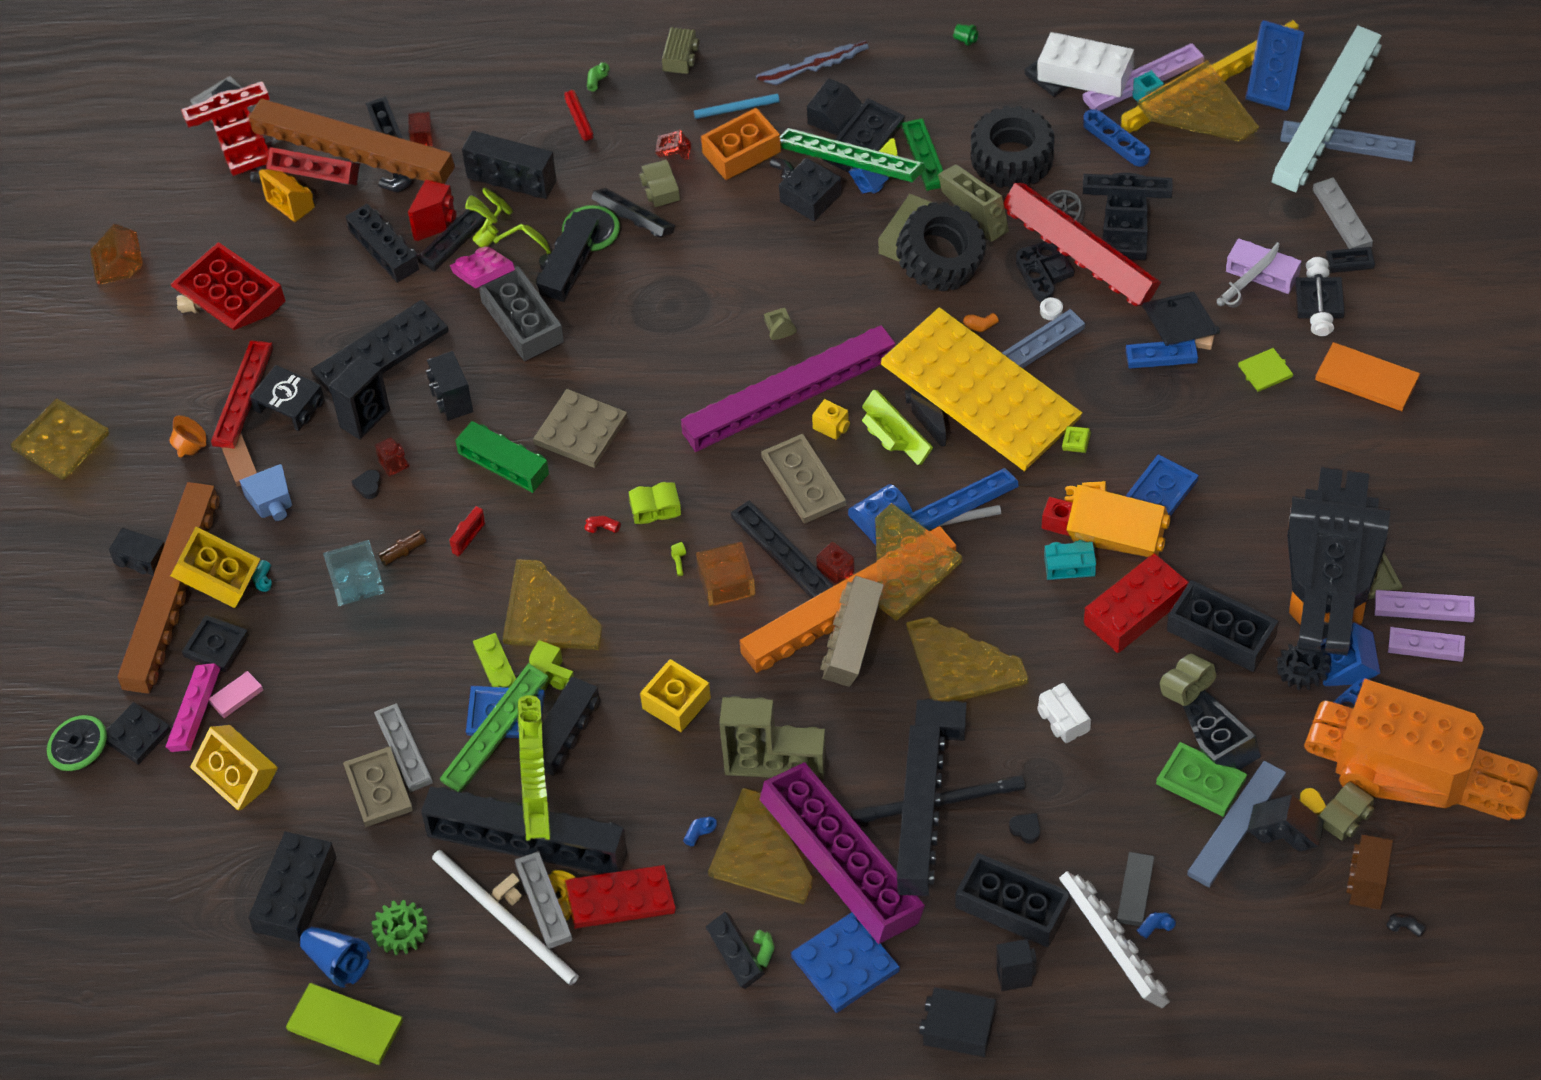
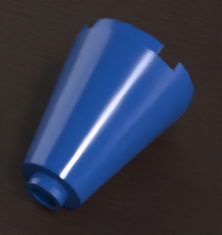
M310 927L300 937L301 949L337 986L344 988L346 987L345 984L356 983L369 965L370 960L366 958L367 951L371 953L368 943L362 939L317 927Z

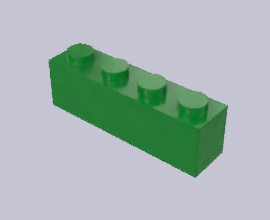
M471 421L456 439L458 454L532 493L549 475L547 460L542 455L534 454L523 445L509 441L504 435H498L490 431L485 425H479Z

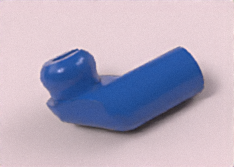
M704 817L694 820L683 842L688 846H694L699 836L715 830L717 827L716 819L714 817Z
M1152 913L1138 928L1137 932L1147 939L1154 929L1165 928L1166 931L1172 930L1175 927V919L1168 913Z

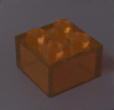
M742 541L696 552L697 570L709 607L755 596L754 577Z

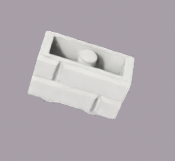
M1061 683L1052 690L1040 694L1039 706H1037L1038 712L1043 719L1047 718L1049 720L1051 730L1056 737H1061L1065 743L1076 739L1077 736L1080 737L1089 732L1091 719L1065 684Z

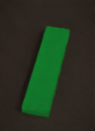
M923 118L902 123V130L914 161L924 163L925 170L920 176L926 191L941 188L938 174L943 172Z

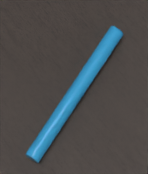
M778 94L694 110L695 119L778 103L779 96Z

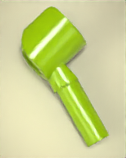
M680 542L671 547V555L676 562L678 576L683 575L680 557L686 555L685 547Z

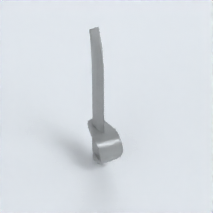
M1277 242L1256 265L1234 284L1229 282L1231 287L1221 295L1223 298L1217 299V305L1224 306L1226 304L1232 308L1240 306L1243 300L1240 290L1273 261L1280 244ZM1238 293V299L1235 302H1228Z

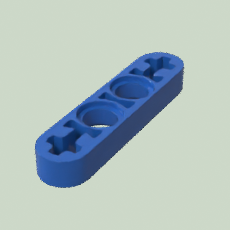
M1091 109L1084 113L1083 125L1089 132L1133 165L1140 167L1149 163L1150 149L1099 110ZM1106 129H1111L1114 131V133L1108 135L1105 134L1103 131ZM1127 141L1130 145L1121 146L1119 142Z

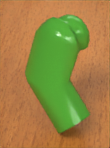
M758 930L753 938V941L760 944L761 948L757 961L760 966L767 968L774 951V943L770 933Z

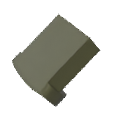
M785 307L764 314V321L770 331L769 336L771 340L785 338L797 332Z

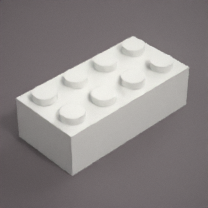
M1051 32L1038 59V80L1121 97L1133 70L1134 49Z

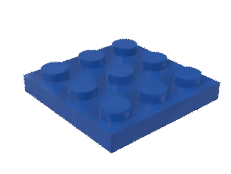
M853 912L791 952L792 959L836 1013L899 972L897 963L882 945L876 942Z

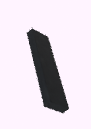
M467 209L418 255V262L436 271L484 225L487 218L476 211Z

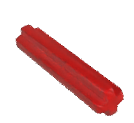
M566 91L564 93L565 100L584 141L592 140L594 137L593 131L575 91Z

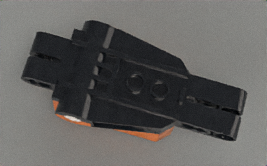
M1321 466L1318 490L1306 489L1305 497H1292L1287 533L1292 583L1289 614L1300 624L1298 649L1320 652L1322 638H1327L1325 653L1348 656L1352 623L1355 622L1360 625L1363 621L1366 601L1385 550L1390 509L1378 507L1379 498L1367 497L1369 472L1347 470L1345 488L1341 487L1343 469Z

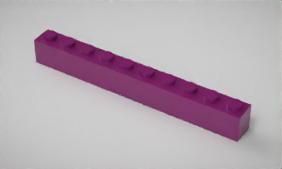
M882 325L869 329L855 338H850L846 342L836 347H831L819 355L810 357L802 363L790 366L785 371L769 376L767 379L755 385H750L736 394H731L717 403L710 404L700 411L688 414L685 418L681 419L682 434L695 452L702 450L881 365L882 358L895 347V342Z

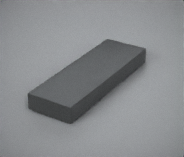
M1129 852L1117 916L1119 923L1139 927L1143 924L1154 856Z

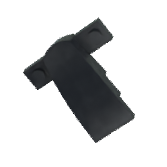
M1129 172L1112 175L1083 174L1082 194L1108 195L1102 240L1129 259L1146 260V197L1172 198L1173 178L1148 177Z

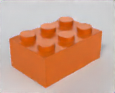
M757 108L701 136L703 155L725 180L781 152L780 134Z

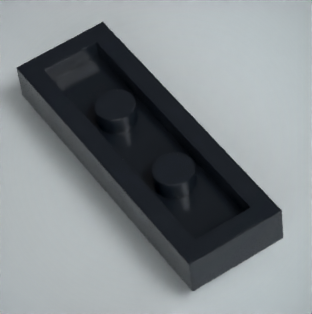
M723 912L706 926L707 931L741 988H748L765 974L729 913Z

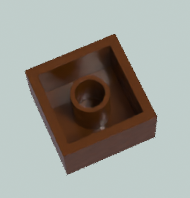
M1361 835L1360 844H1354L1346 894H1351L1349 904L1381 909L1393 840Z

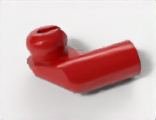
M593 516L586 519L587 523L584 529L595 533L597 527H603L617 533L621 523L607 516Z

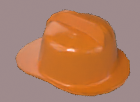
M178 415L173 419L170 444L177 450L179 458H182L185 454L193 456L202 447L206 446V433L191 418Z

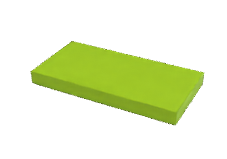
M310 983L286 1028L288 1031L380 1065L403 1023V1019L400 1016Z

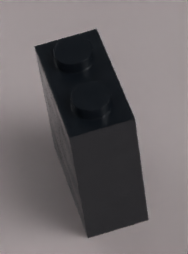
M934 987L932 996H927L925 1011L928 1012L927 1019L921 1020L919 1034L923 1035V1045L985 1057L995 1015L996 999Z

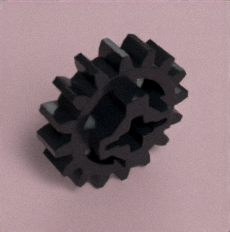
M1297 641V646L1294 647L1292 644H1288L1289 650H1281V657H1277V671L1281 676V681H1287L1288 687L1296 684L1297 690H1300L1302 686H1306L1310 690L1311 684L1320 686L1319 680L1326 681V673H1331L1330 656L1325 653V648L1320 649V652L1298 649Z

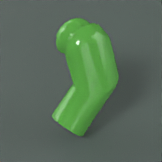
M600 63L589 70L588 90L596 91L598 81L608 75L610 67L607 63Z

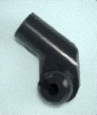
M400 175L393 180L381 177L379 180V187L395 193L403 191L412 184V179L405 175Z
M1394 913L1389 916L1390 919L1386 923V926L1394 932H1397L1400 926H1402L1419 938L1427 929L1426 926L1413 916Z

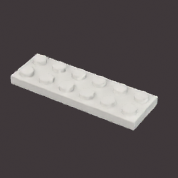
M1069 872L1059 877L1141 996L1161 1008L1167 1005L1170 1001L1165 995L1167 993L1166 988L1159 980L1155 981L1151 976L1152 968L1145 960L1141 961L1137 956L1139 950L1131 940L1127 941L1123 936L1125 930L1117 920L1113 921L1108 915L1111 912L1109 907L1102 900L1099 901L1094 894L1097 891L1088 880L1085 882L1079 875L1074 876Z

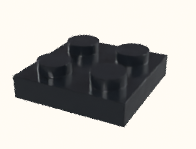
M205 615L183 649L182 654L183 657L204 665L215 663L220 668V671L226 672L249 634L244 628Z
M133 702L106 730V744L139 765L171 732L170 725Z

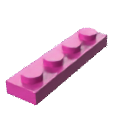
M215 663L196 665L166 744V748L171 752L191 750L220 668Z

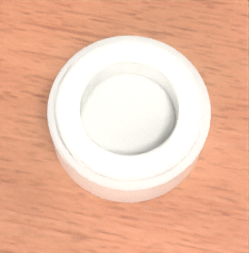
M1056 298L1044 299L1040 304V314L1047 320H1054L1063 313V304Z

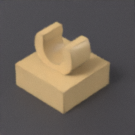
M512 873L494 888L491 896L497 902L505 897L508 903L513 906L522 896L515 889L520 880Z

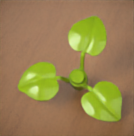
M485 187L482 190L484 195L497 205V210L494 214L475 196L471 195L467 199L466 209L476 211L487 218L484 225L472 238L480 247H488L493 241L497 244L502 238L517 230H523L546 250L547 254H551L546 239L527 224H520L499 236L496 235L498 230L492 224L497 223V216L501 210H504L509 215L513 211L510 205L493 191Z

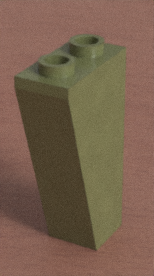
M957 164L938 174L941 190L954 205L961 207L960 210L968 211L973 220L976 219L980 224L978 228L983 230L985 237L992 242L1009 232L1003 198L1000 194Z

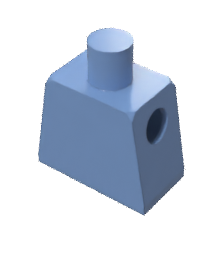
M281 464L239 480L244 496L260 517L265 518L272 515L275 521H280L287 516L285 509L290 508L292 503Z

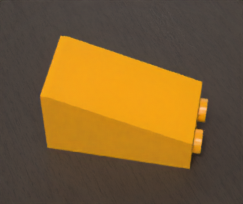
M1077 485L1066 530L1073 542L1083 540L1085 542H1093V547L1146 557H1150L1155 553L1158 556L1159 551L1162 552L1165 546L1163 534L1164 529L1169 528L1170 515H1168L1165 506Z

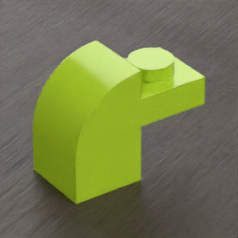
M538 640L530 654L529 663L549 677V680L541 690L545 691L549 684L556 689H564L570 678L574 677L573 671L560 667L562 655L559 647Z

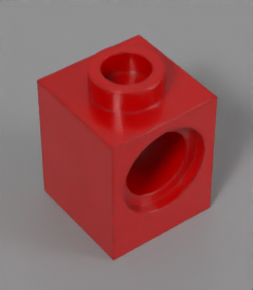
M1049 497L1042 514V529L1069 536L1066 529L1073 503Z

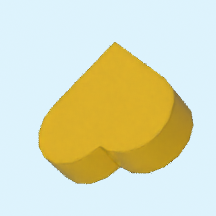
M1312 788L1304 789L1301 792L1300 801L1319 816L1326 807L1320 794Z

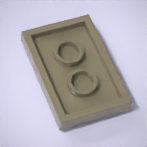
M390 747L343 762L365 827L413 811Z

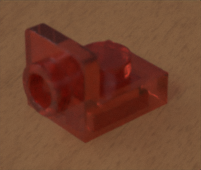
M681 130L659 135L655 153L659 158L678 153L683 160H686L691 150V142Z

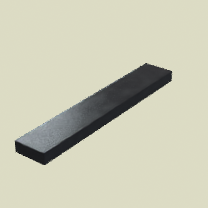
M750 500L731 512V518L811 599L834 586Z

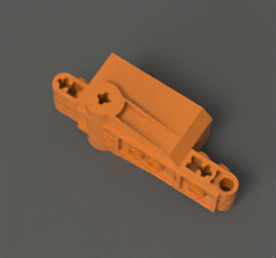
M1367 679L1363 681L1354 709L1330 701H1323L1319 704L1304 744L1305 749L1310 753L1338 762L1335 773L1341 774L1339 781L1343 787L1350 781L1370 796L1439 808H1448L1455 804H1460L1509 821L1510 818H1524L1538 777V771L1528 764L1478 749L1484 727L1475 713Z

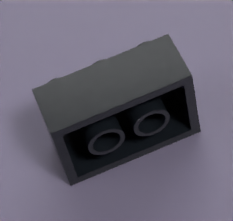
M362 356L351 362L329 385L339 427L359 440L390 411L381 368Z

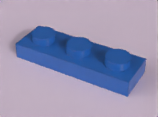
M1195 340L1165 346L1164 342L1126 345L1129 369L1191 364L1198 361Z

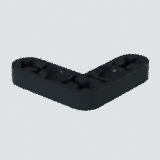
M1045 241L1022 248L1016 253V265L1034 298L1039 302L1054 296V285L1043 267L1044 262L1063 256L1062 253L1057 251L1058 246ZM1050 250L1052 254L1046 256L1041 254V251ZM1032 272H1037L1041 276L1038 278H1032L1029 276V274ZM1041 284H1042L1043 290H1044L1045 292H1047V293H1044L1043 291H1040V285H1041Z

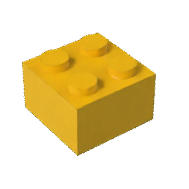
M671 659L640 692L642 709L679 732L686 728L711 699L709 682Z

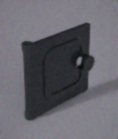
M1194 291L1142 304L1165 346L1220 333L1219 327L1214 325Z

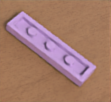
M1376 590L1375 616L1473 622L1474 597Z

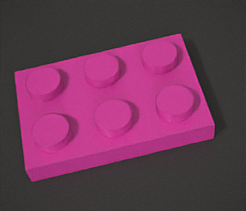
M481 247L475 251V254L460 257L456 260V263L450 265L453 274L475 289L515 270L512 261L490 247Z

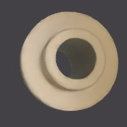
M177 296V308L181 313L200 312L201 307L186 296Z

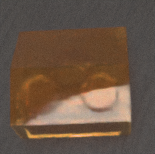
M115 223L90 250L97 284L130 278L143 264L137 231Z

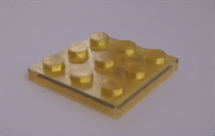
M56 398L10 445L15 452L64 480L109 435V431L105 426Z

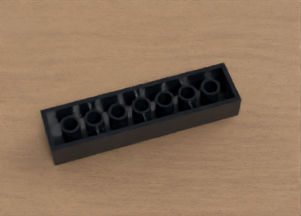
M431 786L421 810L427 837L519 857L539 852L542 862L598 874L621 872L627 855L624 827L612 822L602 823L588 817L578 818L565 812L554 813L548 811L550 839L530 838V840H526L522 804L517 802L507 803L493 797L483 798L475 796L470 792L460 793L451 791L446 787L436 788Z

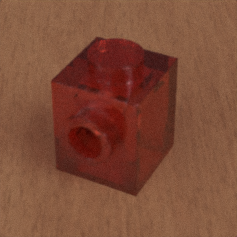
M833 541L816 556L817 569L836 584L851 577L854 572V557Z

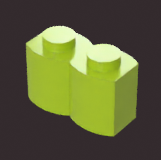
M661 482L653 487L639 486L629 491V502L635 524H646L657 519L666 520L681 515L675 483Z

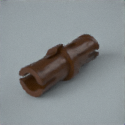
M417 530L402 540H396L394 545L379 552L378 556L381 562H384L383 564L387 566L402 556H408L410 551L425 544L426 539L421 531Z

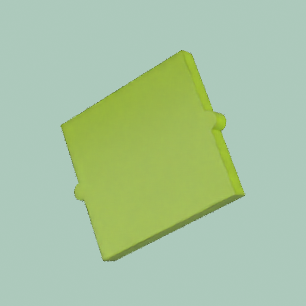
M1274 348L1243 360L1238 364L1246 375V380L1252 383L1257 392L1293 377V373L1285 364L1286 360L1281 359Z

